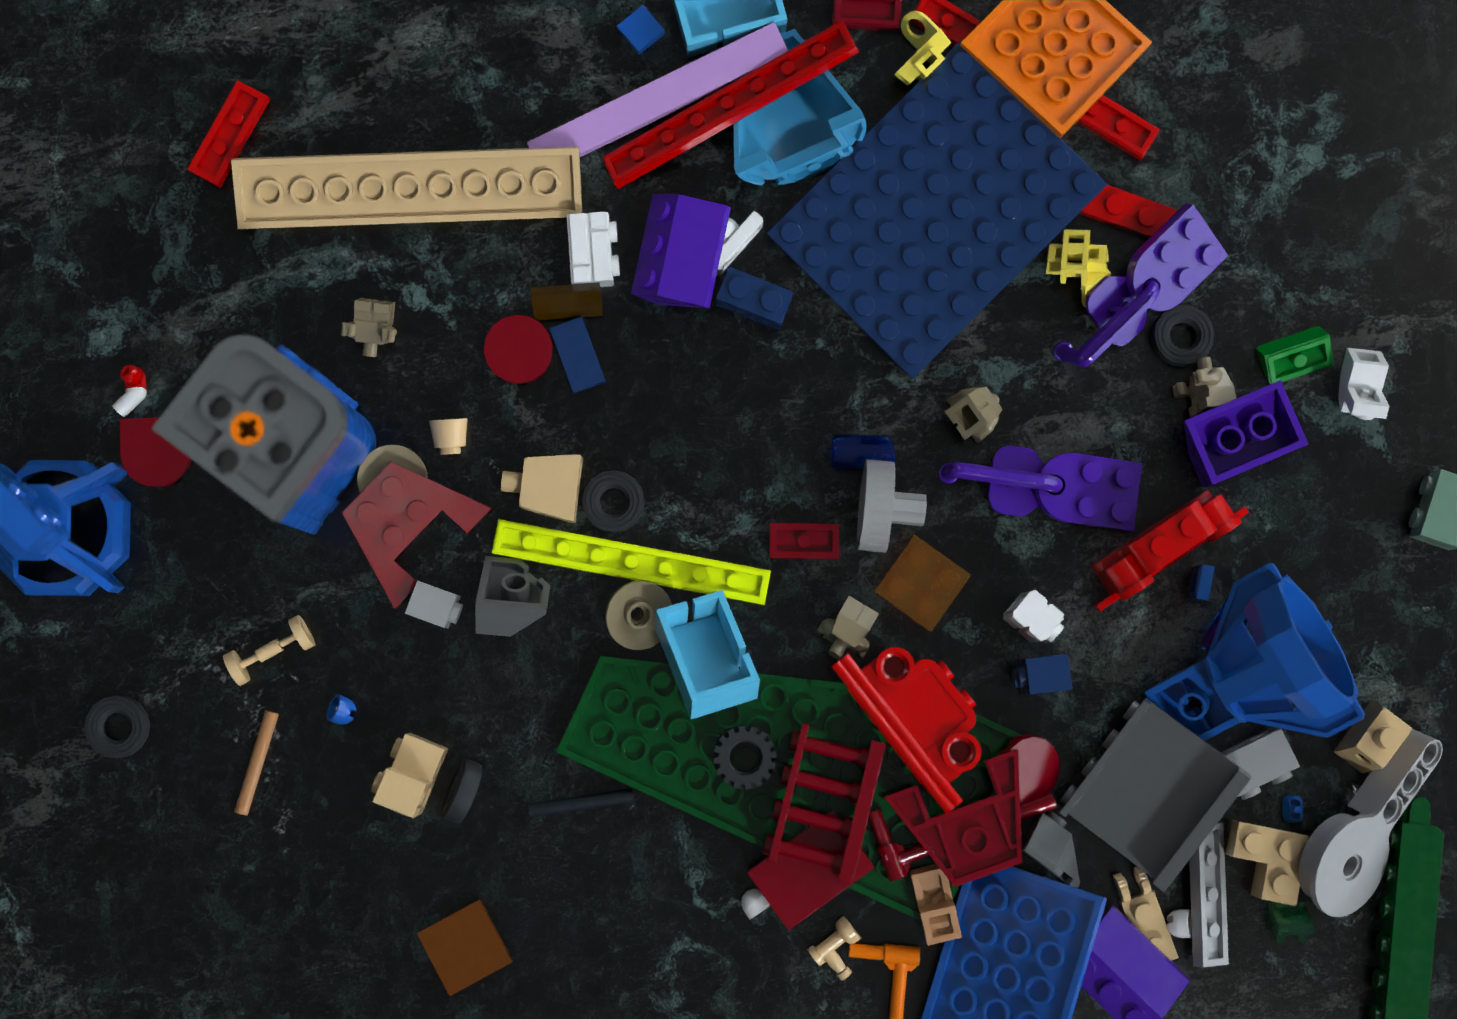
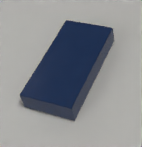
M582 317L550 328L574 394L606 382Z

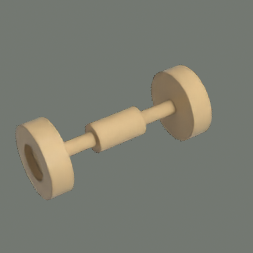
M299 615L288 620L293 634L280 641L275 639L256 649V654L242 661L234 650L223 655L224 663L230 675L239 686L250 681L247 666L258 660L263 662L284 651L283 647L297 640L305 651L315 646L310 630Z

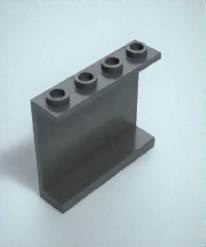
M1145 698L1142 704L1134 701L1124 714L1123 718L1128 722L1121 732L1113 729L1103 742L1102 746L1107 750L1100 760L1092 757L1082 770L1081 774L1086 778L1079 788L1072 784L1061 798L1060 802L1065 806L1060 814L1064 817L1067 814L1072 816L1154 878L1153 884L1165 892L1250 781L1251 774L1149 699Z

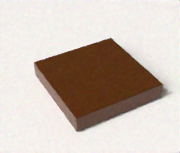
M481 898L417 933L449 996L513 962Z

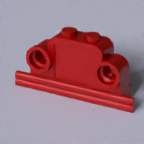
M1208 489L1202 491L1091 565L1110 594L1093 605L1094 609L1100 612L1117 600L1121 599L1124 601L1155 581L1153 576L1204 542L1208 541L1211 543L1242 523L1240 518L1249 513L1248 509L1245 506L1233 512L1222 494L1212 496Z
M892 647L882 651L862 669L859 668L849 654L831 666L843 681L842 684L943 811L947 814L959 805L963 800L951 786L950 782L964 771H968L977 765L981 757V747L978 740L973 735L967 733L974 727L976 722V715L972 709L976 706V703L965 689L958 691L950 680L954 678V675L943 661L936 663L929 659L914 662L909 652L902 648Z

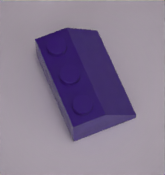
M653 193L631 294L656 305L710 308L731 207L680 194Z
M1281 380L1183 421L1189 458L1202 488L1219 483L1308 445Z
M1112 905L1102 915L1081 987L1114 1019H1162L1188 985L1190 979Z

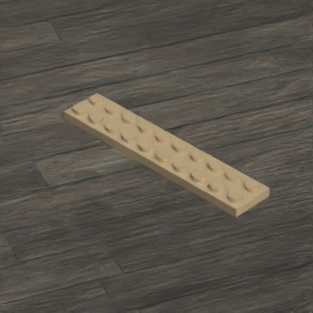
M579 146L233 158L231 160L238 229L567 218L569 214L583 213Z

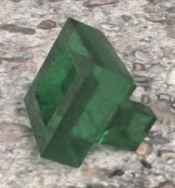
M1297 902L1296 906L1270 903L1269 917L1277 944H1283L1285 936H1296L1298 943L1306 941L1308 935H1313L1314 921L1305 902Z

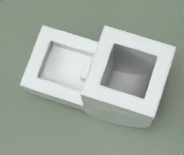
M1347 348L1340 374L1339 407L1341 412L1351 413V415L1363 420H1372L1374 418L1386 419L1390 406L1382 389L1389 365L1381 351Z

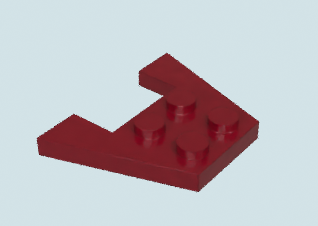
M390 461L342 511V514L393 607L396 609L414 590L417 583L395 561L396 557L441 510L468 533L487 514L491 507Z
M1018 749L984 760L996 795L956 808L947 814L943 813L929 818L918 785L884 796L954 887L1022 863Z

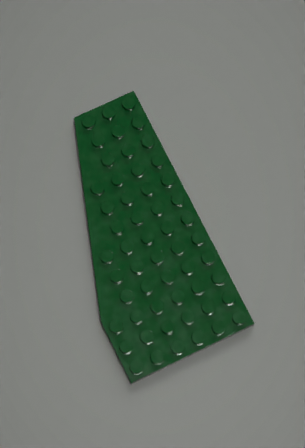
M600 656L556 751L764 848L768 833L775 835L778 821L773 820L772 815L776 799L784 800L787 786L780 785L785 764L792 765L795 752L789 750L793 731H801L802 724L805 723L810 725L808 737L862 750L863 747L870 748L872 740L886 743L870 812L881 809L892 841L902 845L904 849L917 845L920 842L884 796L918 785L929 818L945 813L936 800L926 792L840 682L758 674L760 683L757 699L690 719L668 663ZM975 713V725L967 733L973 735L978 740L981 747V757L974 768L964 771L950 782L951 786L963 800L952 810L996 795L984 760L998 756L1002 749L1006 750L1008 745L1011 744L1009 741L1022 734ZM748 725L759 728L770 737L776 749V766L772 775L762 785L752 789H738L728 785L720 778L714 767L713 751L718 739L727 730L736 726ZM741 742L732 748L729 759L731 765L736 770L749 772L757 767L760 761V754L755 745L749 742ZM805 750L803 751L799 767L801 772L852 785L854 781L861 783L864 769L858 768L856 763ZM795 785L790 806L821 814H826L833 809L839 818L845 819L846 816L853 818L856 804L850 803L849 798ZM868 817L861 849L875 868L848 888L921 921L909 870L936 864L935 861L928 855L909 862L910 868L907 876L889 882L877 849L879 844ZM786 819L781 840L788 842L810 825ZM949 881L952 899H954L959 886L954 887Z

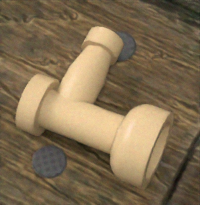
M842 916L836 922V931L818 946L812 945L807 949L819 966L827 962L837 972L836 975L840 980L849 977L852 971L847 965L845 966L835 950L844 942L854 944L861 939L845 916Z

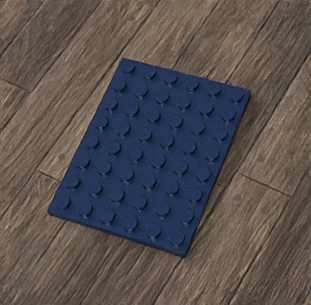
M962 40L924 80L922 79L864 136L862 141H859L853 147V152L850 155L843 157L767 233V236L911 379L930 363L1108 185L1061 138L1059 139L960 46Z

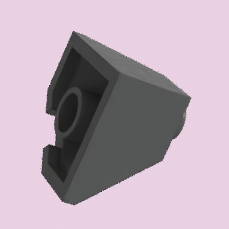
M485 556L475 603L476 634L511 637L543 617L547 612L550 585L542 578H535L529 572V566L521 559Z
M1049 811L1047 815L1041 813L1034 816L1021 833L1022 852L1066 884L1078 888L1080 880L1072 834L1064 829L1067 822L1052 811Z

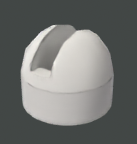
M758 889L746 891L741 901L742 909L749 919H752L770 906Z
M1178 909L1172 911L1167 916V921L1170 922L1167 924L1169 933L1179 938H1191V910Z

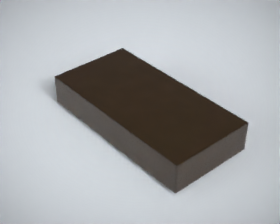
M600 283L531 287L533 315L536 321L603 316Z

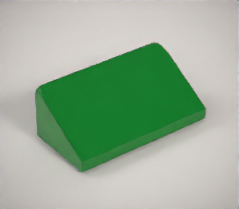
M1319 326L1256 347L1268 385L1280 380L1285 382L1334 365L1330 335Z

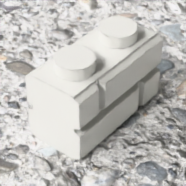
M608 212L567 215L571 284L600 283V287L613 286L614 276H620L619 255L612 256L611 242H618L616 221L610 222Z
M1036 590L1021 593L1003 614V620L1014 629L1019 628V633L1029 642L1043 641L1046 643L1049 641L1051 643L1064 628L1061 624L1064 614L1053 604L1047 605L1048 600Z

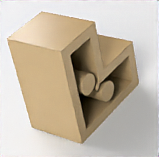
M406 733L403 739L398 737L390 754V757L395 759L392 767L386 768L383 773L379 772L373 783L371 792L376 793L373 802L411 818L422 814L449 748L412 733Z
M1229 819L1224 843L1225 854L1256 861L1251 895L1263 900L1293 906L1297 905L1300 888L1299 863L1309 836Z

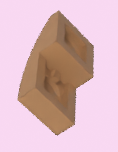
M937 864L909 870L927 946L962 938L956 907L946 875Z

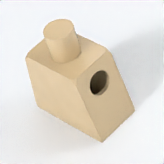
M577 454L526 457L524 459L523 473L503 471L501 491L520 493L519 507L566 522L576 523L583 457Z
M1374 699L1364 709V718L1353 724L1333 751L1360 773L1383 769L1412 730L1409 725Z

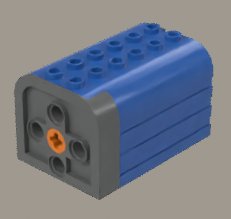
M249 335L233 336L219 343L152 427L155 432L269 518L313 535L323 525L327 515L332 513L340 503V498L344 493L349 491L356 482L359 467L365 461L368 454L376 449L374 429L370 422L355 410L359 405L356 401L280 344L275 350L265 341Z

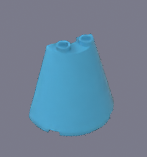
M795 29L780 33L788 51L804 42ZM829 70L733 124L735 172L744 181L757 185H763L765 183L764 180L774 179L777 185L789 184L825 172L834 167L843 157L853 152L852 145L856 140H863L867 128L863 112Z

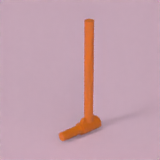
M849 944L848 957L883 960V963L890 970H893L889 1019H903L907 971H912L919 966L920 947L884 944V946Z

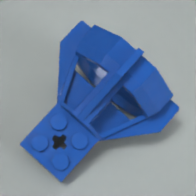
M29 460L14 473L8 466L0 464V570L25 595L90 596L99 586L111 593H119L124 588V585L113 575L129 558L131 502L115 487L128 474L124 467L114 462L98 469L93 463L88 461ZM50 470L63 471L79 477L53 487L50 484L25 483L32 476ZM96 497H100L107 517L106 539L98 557L69 540L71 532V506ZM50 558L76 573L77 576L55 583L33 581L19 574L18 560L47 561Z
M1271 562L1233 583L1207 656L1150 686L1144 692L1151 702L1204 741L1240 722L1247 721L1328 738L1361 721L1365 716L1363 709L1356 699L1359 695L1344 651L1331 631L1333 628L1329 620H1324L1315 603L1288 575L1282 577L1275 564ZM1246 618L1253 638L1251 637L1250 633L1248 632L1247 628L1243 623ZM1192 696L1201 700L1203 704L1201 706L1202 711L1198 707L1191 708L1188 703L1192 700Z

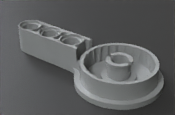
M1412 729L1383 769L1372 771L1347 805L1360 812V814L1357 816L1349 814L1331 816L1322 822L1312 833L1301 855L1299 882L1304 893L1312 898L1315 906L1320 911L1332 917L1347 916L1362 907L1373 895L1381 882L1387 866L1390 832L1439 762L1443 752V746L1439 740Z

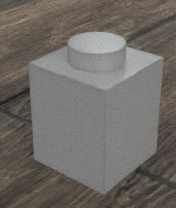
M417 580L405 614L449 629L451 623H457L463 604L458 603L461 596Z

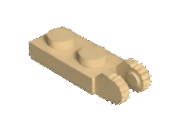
M1138 866L1133 868L1135 880L1141 891V894L1133 897L1130 896L1125 877L1121 873L1113 875L1121 899L1119 904L1123 915L1169 960L1172 961L1179 958L1155 892L1151 890L1146 872Z

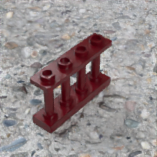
M803 723L801 731H793L789 750L794 751L795 756L793 764H785L780 785L787 786L784 800L776 799L772 819L777 820L778 824L775 835L768 833L763 854L769 856L768 864L775 865L777 855L779 854L833 868L832 872L839 874L837 882L852 885L886 743L872 740L870 748L863 747L862 750L808 737L810 725ZM803 751L858 764V768L864 769L861 783L854 781L852 785L799 771ZM795 785L849 798L850 803L856 804L853 818L846 816L845 819L790 806ZM786 819L842 833L841 837L847 838L844 853L837 851V854L782 841Z

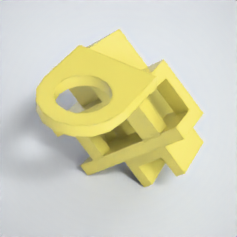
M910 11L901 21L902 33L918 50L894 74L907 86L915 78L919 82L922 79L924 80L945 59L941 52L951 43L942 29H939L927 15L920 11ZM911 19H917L923 23L925 28L924 35L918 36L911 32L909 28V21ZM926 60L931 64L927 69L922 65Z
M1064 230L1063 244H1049L1045 274L1060 275V284H1066V277H1081L1082 305L1086 307V298L1089 292L1104 277L1111 276V272L1107 269L1106 262H1109L1107 245H1090V230ZM1070 238L1084 239V243H1070ZM1068 261H1082V263H1075V262H1068Z

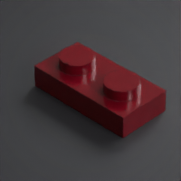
M770 523L769 558L839 559V524Z

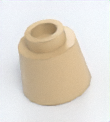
M468 418L429 421L434 448H440V455L461 453V447L466 446Z

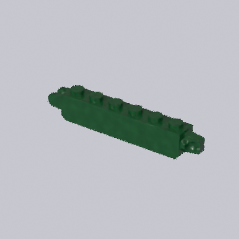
M1414 796L1400 816L1399 821L1393 826L1389 836L1388 863L1382 877L1383 883L1386 884L1385 896L1381 898L1379 903V917L1382 919L1381 933H1378L1375 943L1376 953L1379 954L1378 969L1374 970L1372 976V985L1374 990H1376L1375 1004H1372L1369 1010V1019H1428L1444 834L1439 827L1430 825L1431 803H1429V800H1426V797Z

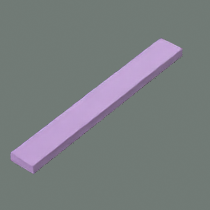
M773 22L527 142L529 148L579 146L580 157L726 87L787 52L788 49L776 23Z

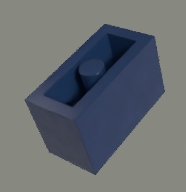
M729 266L716 297V306L780 331L794 292Z
M1068 654L1016 659V667H1011L1012 683L1014 688H1019L1020 694H1039L1073 689Z

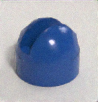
M336 694L328 706L326 718L328 721L336 724H348L354 719L349 715L351 711L356 712V706L349 698Z

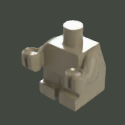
M359 298L354 303V320L342 322L341 336L352 337L356 342H363V356L376 357L378 345L395 341L397 330L392 327L395 302Z
M1210 357L1198 359V370L1190 376V385L1186 387L1184 382H1179L1172 386L1176 399L1190 397L1192 406L1188 408L1190 417L1197 416L1237 399L1234 385L1224 367L1212 368Z
M974 387L960 390L949 397L947 402L951 407L945 413L953 424H958L956 428L965 440L972 436L975 442L978 443L993 431L999 420V414L1003 409L999 405V397L991 393L987 387Z
M848 596L834 620L830 618L823 620L817 629V634H824L823 638L833 643L828 651L832 657L841 659L843 653L847 651L852 655L857 654V658L863 659L869 649V642L864 637L871 629L879 613Z

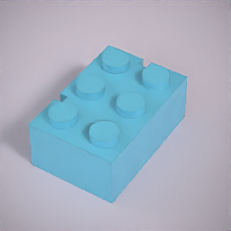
M672 0L688 58L717 50V43L722 42L724 47L773 22L776 23L780 33L786 32L787 15L782 0H772V2L771 0Z
M723 590L694 598L692 602V622L687 623L688 604L686 601L656 610L655 630L690 719L757 699L760 679L749 653H745L746 645Z

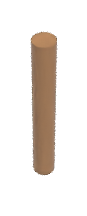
M265 710L234 810L235 813L248 815L279 716L278 713Z

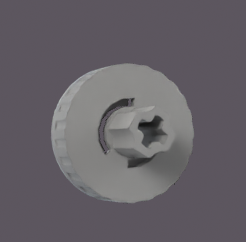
M865 460L858 508L857 550L886 553L892 523L914 526L924 525L927 506L926 495L895 492L894 462Z

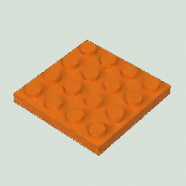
M1003 0L961 42L960 46L1060 139L1149 48L1152 42L1106 0Z

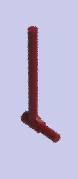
M1051 794L1021 805V821L1057 808L1053 795ZM881 809L869 812L868 817L879 844L877 849L889 882L907 876L910 868L909 862L928 856V852L920 843L904 849L902 845L892 841Z

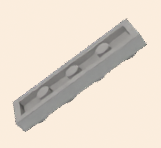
M1218 822L1189 859L1193 966L1203 968L1229 964L1224 823Z

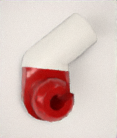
M130 364L123 367L120 373V377L123 378L125 383V393L112 405L124 418L145 399L147 394L144 371Z

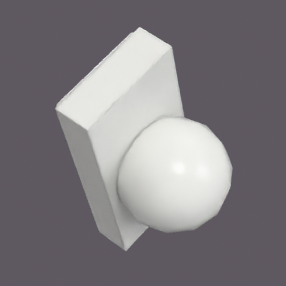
M755 211L751 213L740 227L735 220L729 217L717 276L721 275L763 228V218Z

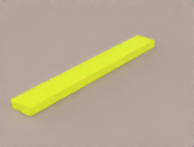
M498 519L492 554L634 581H648L660 586L702 594L723 590L726 598L765 605L771 573L770 570Z

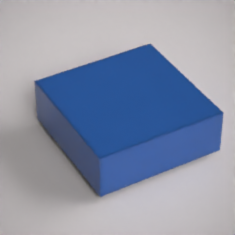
M644 5L617 25V30L638 55L665 34V30Z
M1201 564L1193 567L1188 600L1197 602L1209 600L1214 566Z

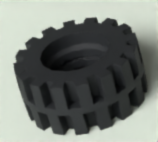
M741 725L727 730L718 739L713 751V762L716 772L725 783L738 789H752L762 785L770 778L776 766V749L772 740L765 732L753 726ZM741 742H749L755 745L760 754V761L757 767L749 772L736 770L731 765L729 759L732 748Z

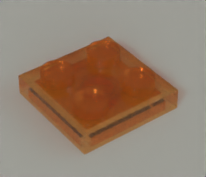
M913 535L874 592L925 629L932 632L971 574L919 537Z

